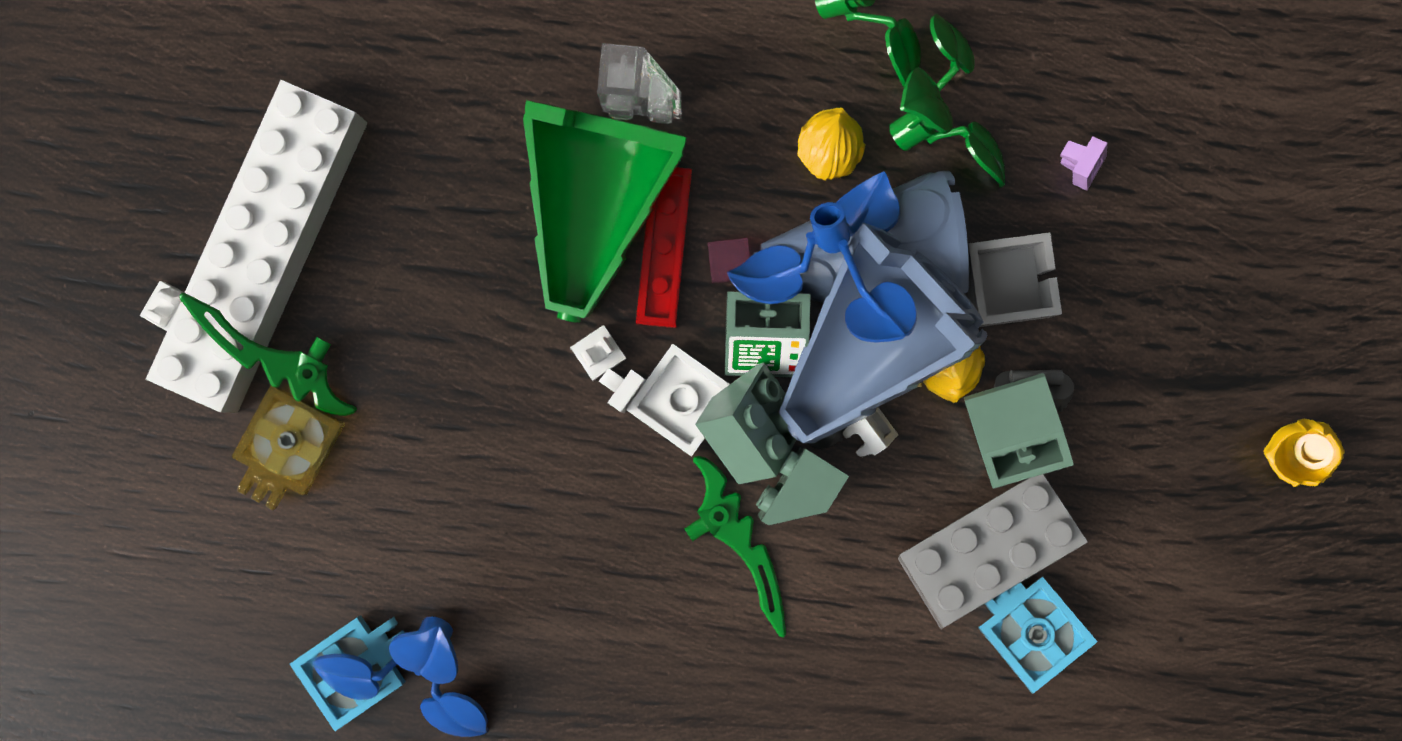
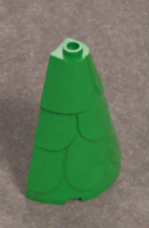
M526 100L523 122L531 173L529 184L538 233L534 239L545 308L557 311V318L581 322V318H587L591 315L626 261L625 253L653 211V204L682 159L688 137L599 115Z

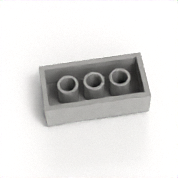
M1042 474L1028 478L899 555L898 560L940 629H943L1087 543V540Z

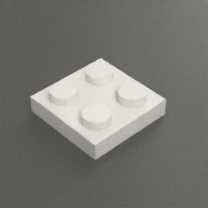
M672 344L626 410L692 457L704 440V436L695 423L710 399L730 384Z

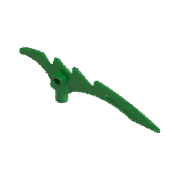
M186 293L179 295L181 302L199 325L231 357L247 369L252 368L257 361H260L272 387H279L283 379H287L296 401L303 400L312 391L315 407L321 411L340 416L351 415L356 412L357 409L354 405L341 401L329 387L327 380L328 365L322 362L331 346L327 341L316 337L307 354L301 351H282L268 348L239 333L225 319L220 310ZM209 312L230 336L243 345V349L240 350L215 329L204 314Z
M695 456L693 462L703 474L706 493L703 503L697 511L701 518L684 529L692 542L710 531L713 537L727 544L742 558L755 580L761 610L777 634L783 638L786 636V627L778 581L766 546L760 544L751 547L753 518L746 516L741 520L738 519L741 501L740 494L733 493L723 496L722 494L727 483L726 476L709 459ZM759 565L763 566L768 579L774 604L773 611L769 610L766 590L758 569Z

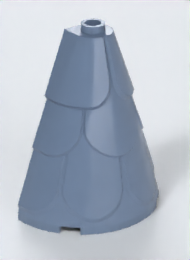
M950 171L928 172L893 188L899 201L900 217L896 225L888 233L901 240L902 243L898 248L910 250L914 255L918 251L944 272L963 293H967L969 289L967 232L960 193H951L949 185H955V178ZM811 220L762 243L760 246L761 250L777 245L787 246L798 252L802 263L808 242L806 234L813 231ZM850 236V240H849V242H848V246H849L850 241H851V239H852L853 236ZM815 244L809 269L805 273L800 274L803 288L799 294H810L811 300L824 303L825 298L831 292L843 262L844 256L842 252L827 253Z
M863 223L858 229L857 234L852 237L849 250L869 293L877 285L884 282L898 284L909 292L917 312L915 328L909 336H905L901 340L889 342H867L852 335L845 323V312L852 301L862 296L856 287L845 259H843L831 292L825 298L807 347H803L779 411L781 417L788 424L787 428L790 434L802 443L818 442L874 414L877 407L917 388L919 383L970 357L972 352L978 349L987 338V332L983 329L980 331L978 329L984 322L960 288L918 251L914 255L910 250L899 249L898 246L902 243L901 240L878 227Z

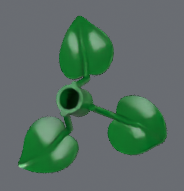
M815 0L817 11L823 19L845 15L847 21L862 20L887 25L889 28L885 34L887 52L904 88L910 72L915 68H919L921 55L917 34L906 18L899 19L896 22L893 17L857 12L858 7L872 6L876 0Z
M935 14L930 19L931 34L939 50L951 61L950 69L937 84L921 68H915L910 72L904 86L900 110L907 113L890 124V133L896 144L904 151L910 150L925 139L929 144H932L938 139L961 135L966 138V147L973 158L1002 188L1005 186V165L995 138L985 127L976 121L970 123L968 127L960 126L953 128L952 114L943 98L940 97V91L957 74L960 68L967 74L973 72L975 60L972 49L963 34L939 14Z

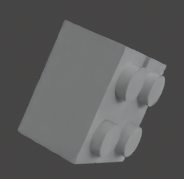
M1050 232L968 243L969 289L965 295L984 321L980 327L1044 319L1062 314L1057 277L1048 278L1041 282H1038L1037 275H1042L1056 269Z

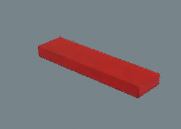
M675 168L653 204V211L646 220L636 324L676 328L692 169Z

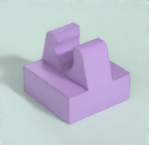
M1093 136L1087 147L1072 141L1067 142L1060 154V157H1062L1060 163L1073 171V185L1086 191L1088 190L1107 157V142Z

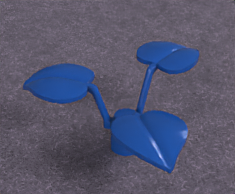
M884 171L862 182L841 197L836 203H823L813 209L810 215L813 231L806 234L808 242L802 263L797 251L787 246L777 245L755 253L737 268L727 271L732 284L749 299L765 304L785 302L792 299L802 290L803 281L800 274L805 273L809 269L815 244H817L819 248L827 253L842 252L856 287L862 296L852 301L845 312V323L852 335L862 341L874 343L901 340L912 333L917 321V312L913 298L900 285L884 282L877 285L869 293L848 246L850 236H853L863 223L888 232L899 220V201Z
M426 617L418 631L396 636L389 646L392 659L379 671H373L371 664L367 660L350 654L319 656L312 662L316 672L326 684L341 695L356 700H367L375 697L380 689L377 681L384 679L398 664L403 669L412 671L417 676L422 675L425 679L432 682L431 695L433 698L422 700L420 705L423 716L432 726L444 733L460 737H473L488 733L487 715L475 700L460 693L448 692L442 694L440 691V684L452 682L458 673V661L450 640L453 629L448 622L441 618Z

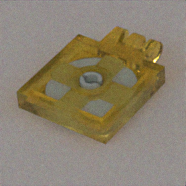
M270 386L232 455L233 459L249 467L237 491L246 495L251 490L253 484L257 483L258 485L251 499L258 503L264 499L268 490L272 491L266 502V507L271 510H275L288 488L302 496L307 495L345 423L302 400L296 401L293 395L278 387Z

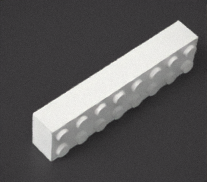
M280 80L185 293L220 310L225 319L239 333L267 347L358 146L367 122L352 110ZM180 302L146 380L216 411L238 413L260 361H257L250 369L245 368L207 334L184 304ZM209 312L204 314L215 329L238 349H243V345L230 336Z

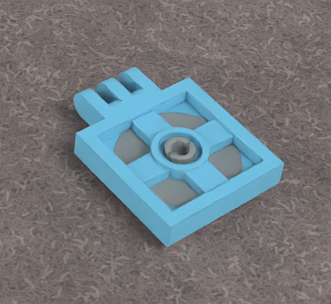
M1043 577L1027 589L1020 582L1000 594L994 600L992 599L985 603L994 616L979 627L980 631L1032 694L1097 643V640Z
M360 615L290 663V666L334 731H337L402 686L406 681L395 666L384 679L377 681L380 689L375 697L367 700L351 699L341 695L326 684L316 672L312 664L313 660L319 656L329 654H350L367 660L371 664L373 671L381 670L392 659L389 652L391 641L396 636L405 633L402 630L392 638H388L385 632L392 630L398 624L394 617L374 631H371Z

